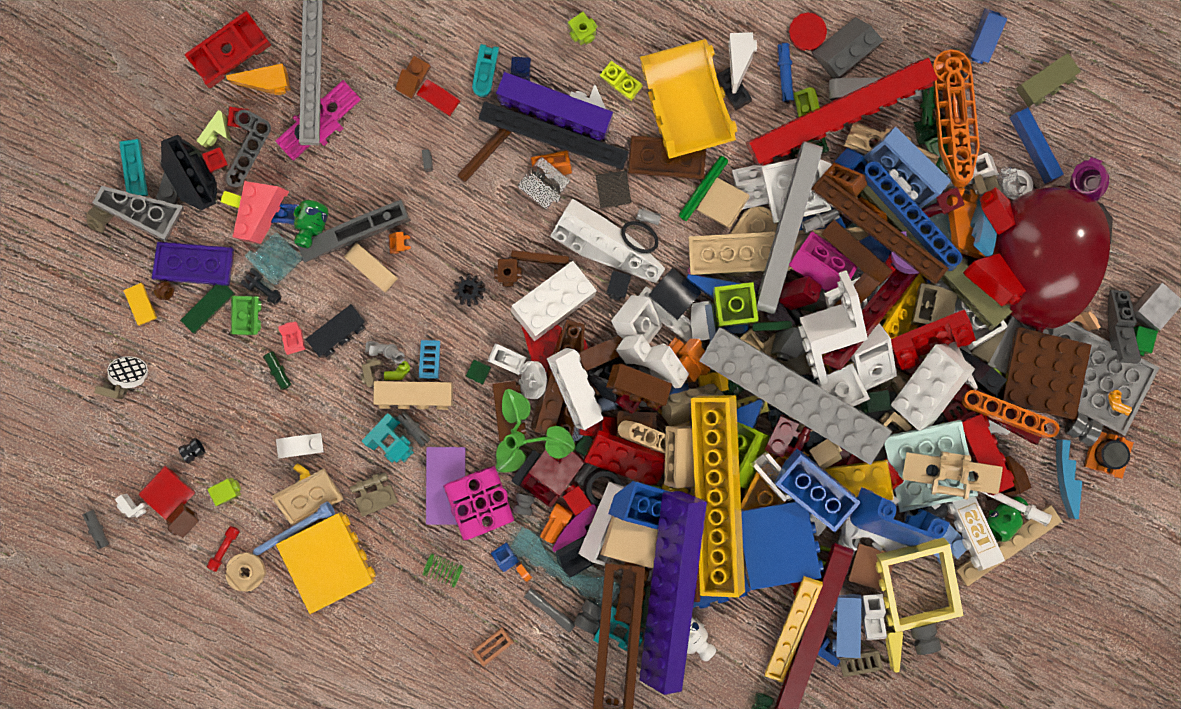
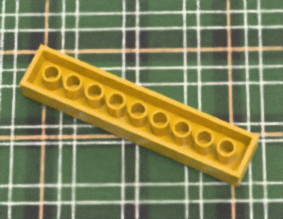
M736 395L696 396L691 398L695 497L707 502L699 558L700 596L739 597L745 592Z

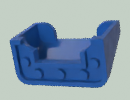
M861 487L857 497L861 503L850 516L851 523L857 528L910 547L942 538L950 522L920 508L917 515H907L904 523L894 519L896 505L892 501Z

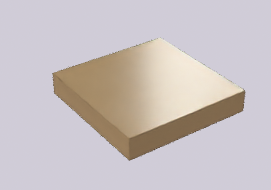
M716 178L697 211L730 229L750 196L723 180Z

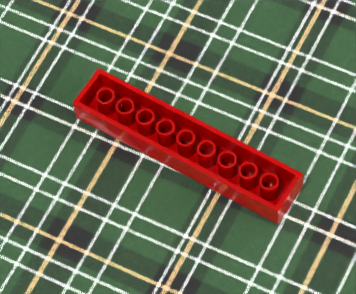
M929 58L918 60L745 143L754 163L764 166L774 161L773 157L775 156L783 157L790 154V149L794 147L795 149H800L803 141L808 142L811 139L817 141L827 136L826 132L828 131L836 132L843 129V124L845 123L853 124L862 119L861 116L864 114L867 116L879 112V107L881 106L889 107L896 104L898 98L903 99L916 94L915 90L917 89L920 91L934 85L933 82L938 80Z

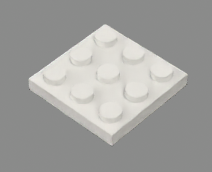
M797 159L761 167L774 224L779 222ZM820 161L812 187L823 175ZM811 191L803 217L831 211V206Z

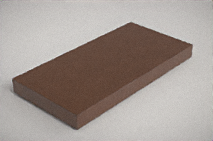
M631 135L628 174L703 180L706 149L669 159L663 145V138Z

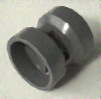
M517 493L515 499L518 504L513 507V512L531 516L532 508L530 506L534 503L535 496Z

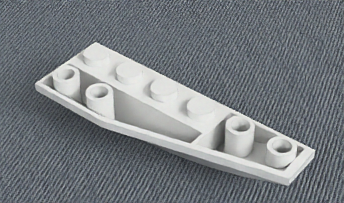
M574 199L571 200L550 236L583 257L654 283L658 281L665 270L650 253H641L630 248L624 242L620 228ZM625 233L626 238L629 240L630 243H632L634 246L638 248L645 249L637 241H635L632 237Z

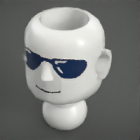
M692 617L687 654H693L697 651L700 658L707 662L716 653V648L714 645L706 642L708 632L704 628L705 625L699 622L697 618L694 619Z

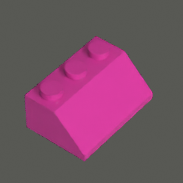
M814 232L809 234L789 263V266L805 277L809 276L822 285V289L826 292L838 287L837 282L840 281V272L847 271L851 279L858 268L836 247Z

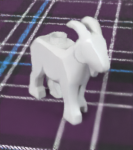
M894 496V499L890 501L897 507L900 500ZM910 511L905 512L903 523L905 522L907 515L914 516ZM850 516L842 525V543L846 547L854 549V551L857 548L853 546L852 539L869 537L874 541L872 545L880 552L882 550L888 552L907 547L904 544L857 528L851 523Z

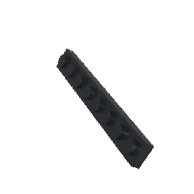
M485 101L478 121L623 170L629 151Z

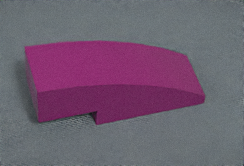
M592 503L591 506L576 515L567 524L552 548L554 552L587 534L588 531L585 526L593 521L597 511L595 504Z

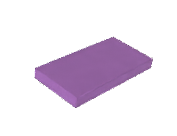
M427 447L426 525H457L456 519L451 513V505L443 485L466 476V447ZM464 505L458 507L457 512L459 515L464 514Z

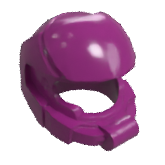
M1090 157L1089 160L1078 164L1071 176V189L1086 194L1095 201H1098L1104 195L1109 185V174L1102 165L1103 161Z

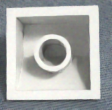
M631 295L611 320L617 334L624 339L626 336L642 334L648 344L662 327L649 297Z

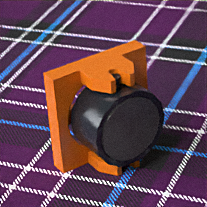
M1101 432L1097 441L1089 447L1083 467L1123 479L1134 442L1128 441L1124 437H1118V435Z

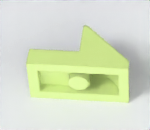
M219 110L197 139V142L207 149L215 144L218 134L231 142L229 127L227 126V116Z

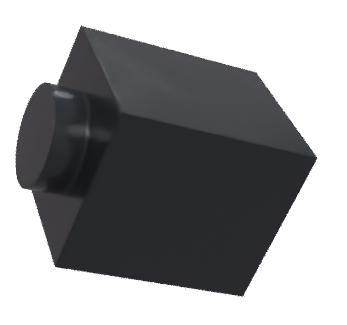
M612 271L607 295H610V299L621 301V298L625 299L631 275Z

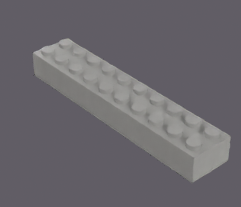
M722 327L718 329L700 359V362L869 465L872 464L892 432L890 428Z

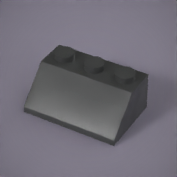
M855 17L815 49L812 55L832 79L841 78L876 50L884 40L871 25Z

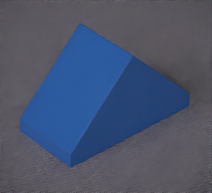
M758 399L737 408V422L751 428L755 427L765 401Z

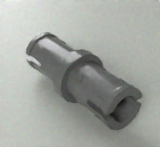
M406 411L402 412V416L399 415L396 418L407 430L406 433L409 436L412 435L421 447L425 446V442L428 443L431 440L420 428L421 425L418 422L415 423Z
M94 509L82 514L89 529L88 533L92 535L97 549L109 545L103 531L104 527L100 525Z

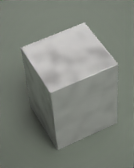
M1163 283L1152 285L1133 307L1136 321L1145 328L1156 331L1161 330L1181 307V298Z

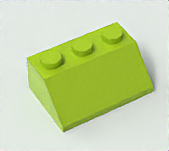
M737 422L740 487L747 489L756 472L750 464L766 452L765 446L770 436L754 427L751 428Z

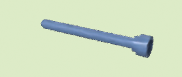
M326 501L320 505V508L314 514L255 548L253 554L256 556L260 555L320 518H330L335 515L334 508Z

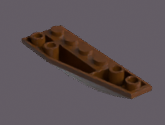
M565 319L552 355L565 348L575 349L578 353L584 351L585 324ZM549 365L546 372V389L542 397L538 399L530 428L534 432L547 435L548 428L560 426L573 436L575 424Z

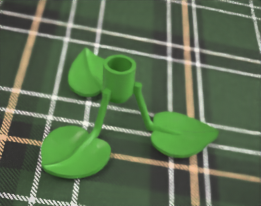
M506 389L504 392L502 412L509 423L517 421V424L511 429V434L505 436L504 441L497 447V472H513L520 469L525 462L526 456L519 448L527 443L546 440V451L554 458H563L573 452L575 449L574 440L571 434L563 427L552 426L547 430V437L527 440L524 434L517 431L521 420L529 417L531 407L524 395L511 389Z

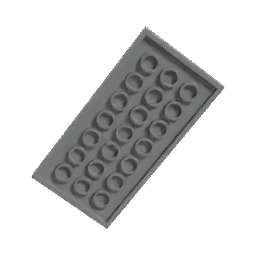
M1012 315L1006 324L1008 327L1005 329L1006 332L990 362L986 363L990 367L998 369L1004 375H1006L1016 327L1036 330L1019 322ZM1072 322L1061 327L1045 329L1043 333L1092 344L1078 412L1119 435L1125 436L1159 367L1142 358L1138 364L1120 363L1117 351L1112 350L1109 341ZM1119 390L1122 393V403L1132 407L1129 416L1111 408L1108 400V395L1111 391Z

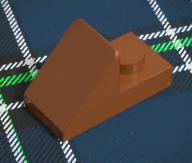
M413 56L406 70H401L395 89L412 99L431 66Z

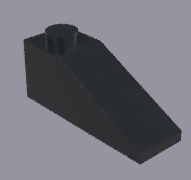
M959 347L965 361L975 368L972 376L977 387L983 392L994 396L1007 379L992 367Z

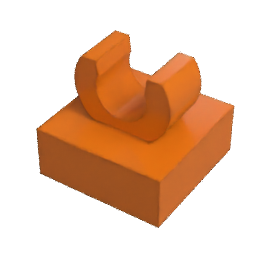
M403 232L389 234L390 254H397L411 249V246L404 245V240L410 239V236L403 235Z

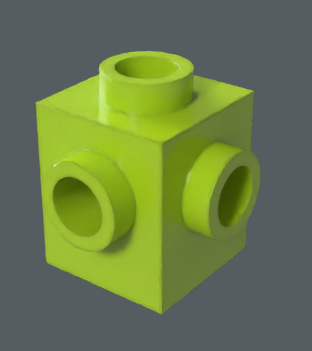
M584 11L568 21V28L571 31L569 35L574 42L578 41L581 46L584 43L587 45L595 39L597 25L592 18L588 19Z

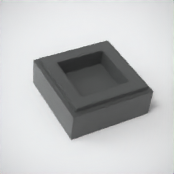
M428 149L422 150L424 170L432 172L434 170L432 154Z

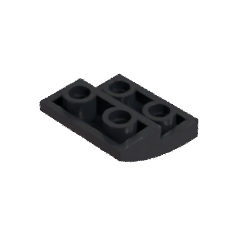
M672 268L648 296L678 321L702 292Z

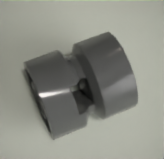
M1077 412L1076 420L1069 419L1064 432L1073 438L1079 437L1080 442L1087 446H1092L1099 438L1103 426L1094 420L1088 421L1087 416Z
M586 598L581 608L583 612L578 613L573 623L582 630L595 635L600 627L599 621L601 619L602 606Z
M935 623L910 629L912 638L916 639L914 643L916 654L926 655L942 649L939 638L935 637L938 633Z

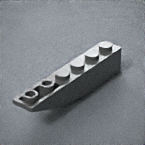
M399 200L312 237L313 242L310 248L300 246L298 248L304 263L409 222L411 219L404 202Z

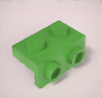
M231 296L230 334H258V331L261 329V321L258 320V312H261V301H259L258 296Z

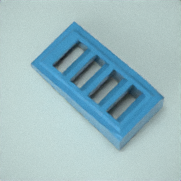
M421 340L419 378L439 379L440 341ZM425 346H436V350H425ZM425 354H435V357H425ZM425 361H435V365H425ZM434 369V373L424 372V370Z

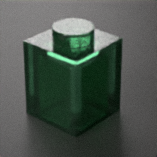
M888 390L867 393L870 399L860 403L865 413L891 409Z

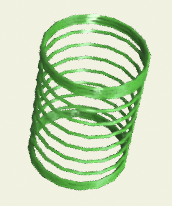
M431 553L426 563L423 576L427 577L434 562L433 553ZM437 559L432 574L438 564ZM439 564L438 570H437V572H436V575H437V573H438V571H439V569H440V567H441L440 564ZM443 565V568H442L441 574H440V576H439V579H440V577H441V575H442V573H443V571H444L446 565H445V566ZM462 565L458 567L457 571L455 568L451 580L453 588H455L462 572ZM450 570L448 579H447V581H446V584H447V582H448V580H449V578H450V576H451V573H452L451 570Z

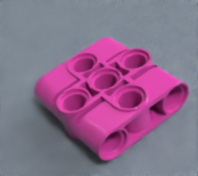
M496 466L482 469L443 485L451 505V513L456 519L463 540L474 538L514 521L507 500L508 495L506 490L503 489ZM474 479L477 485L475 489L471 490L469 482ZM499 491L500 499L495 501L493 494ZM478 498L483 500V505L480 508H477L475 505ZM460 505L465 506V512L462 515H459L457 512ZM488 516L490 521L488 525L483 526L482 519Z

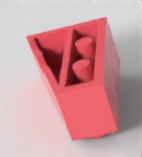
M245 181L233 238L261 244L272 225L271 220L275 213L279 212L281 208L279 206L284 196L287 197L289 191L278 186Z

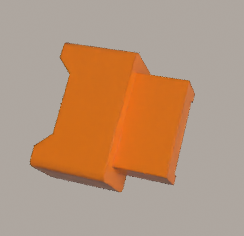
M689 339L679 351L681 356L679 360L689 373L687 377L688 382H695L700 375H707L711 370L710 367L700 362L705 352L700 339Z

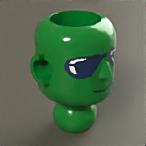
M306 199L295 208L293 213L295 216L294 227L299 231L294 238V242L297 246L310 248L313 242L312 236L319 235L325 230L329 211L324 204Z
M1019 496L1012 498L1028 506V503ZM1004 503L999 504L994 510H989V516L986 518V521L994 538L1000 542L1010 541L1023 526V517L1021 515L1023 512Z

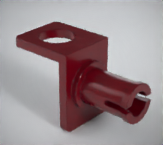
M954 188L937 196L936 203L921 210L929 218L940 213L948 216L949 212L964 206L965 203L959 189ZM949 195L957 196L958 202L956 205L949 206L946 199Z

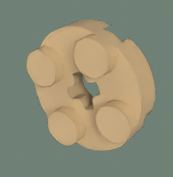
M250 552L235 555L227 563L226 580L233 589L238 591H252L261 585L266 575L263 561L260 557ZM242 567L245 569L249 568V577L241 575L243 572Z

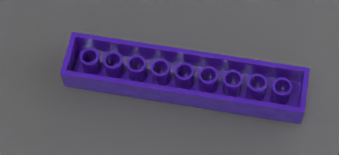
M682 491L663 492L639 678L641 682L663 695L682 692L707 505L706 501Z

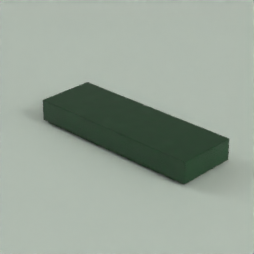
M215 285L180 321L193 334H196L236 293L229 286Z

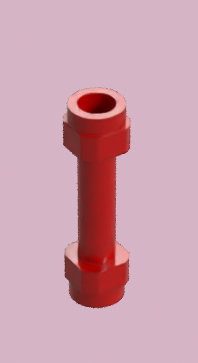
M233 526L227 529L224 541L215 556L210 558L207 568L217 572L231 542L237 539L240 533L239 529Z

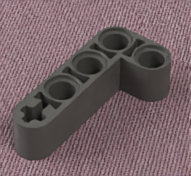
M239 110L234 115V122L248 132L224 176L226 184L231 187L242 185L271 131V125L268 121L248 110ZM241 113H245L248 116L249 120L246 124H242L239 121ZM260 122L266 127L265 132L262 134L256 130V126ZM251 139L257 143L255 150H250L247 147V143ZM241 156H245L248 160V164L245 167H241L238 164ZM234 166L239 170H243V174L238 172L236 176L239 179L238 182L231 183L230 175H235L237 170L233 169Z

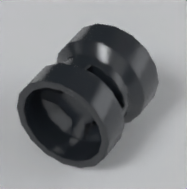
M198 438L190 440L189 444H184L178 448L181 457L188 464L193 462L197 456L201 457L206 454L205 448Z

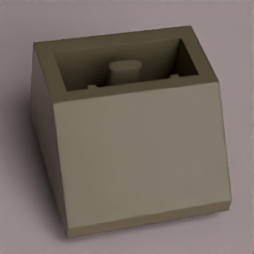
M921 283L917 291L911 324L922 327L954 314L958 294L939 286Z

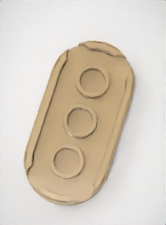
M753 207L743 213L730 234L776 232L777 223L774 224L769 209ZM731 273L728 275L741 277L748 273Z

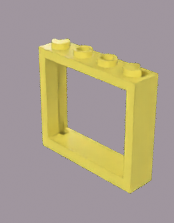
M945 538L932 540L913 547L908 546L876 554L877 562L875 567L877 573H880L881 576L878 582L881 591H884L885 597H883L885 609L888 611L886 619L888 626H892L895 632L963 616L951 547ZM939 553L949 607L899 619L888 565Z

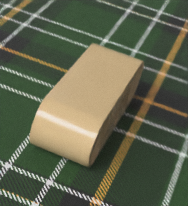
M357 242L344 256L385 293L398 279Z

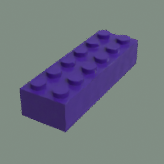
M504 72L496 92L498 102L504 108L511 109L513 107L519 109L518 112L524 115H535L536 119L547 122L548 120L554 122V125L563 129L568 127L574 133L580 135L583 133L590 136L589 138L597 141H605L613 121V112L506 72Z

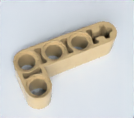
M625 420L620 423L618 433L621 437L665 454L666 434L632 421ZM687 422L681 423V424H678V425H674V426L687 425V426H691V427H692V424H691V423H687Z

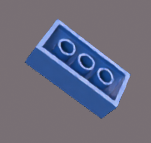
M797 448L784 462L774 483L834 532L837 531L861 503L852 492Z
M632 481L614 495L608 514L623 521L658 529L663 492L670 491Z

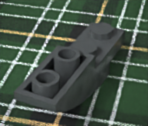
M1110 290L1108 299V329L1111 348L1117 351L1120 363L1138 364L1141 361L1133 328L1137 322L1129 291Z

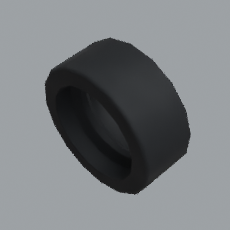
M605 469L594 470L584 481V493L588 500L596 506H599L601 499H598L592 493V484L597 478L607 477L614 484L621 486V481L611 471Z

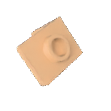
M1090 311L1082 312L1070 321L1072 323L1080 322L1087 331L1100 328L1096 316Z

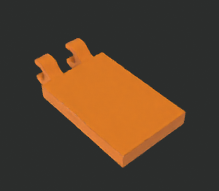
M956 187L959 189L965 205L948 213L952 244L961 254L983 259L985 256L973 245L975 238L972 236L974 228L970 226L978 194L976 195L975 191L970 189V195L964 193V187ZM949 195L950 197L946 199L949 206L956 205L958 202L957 196Z

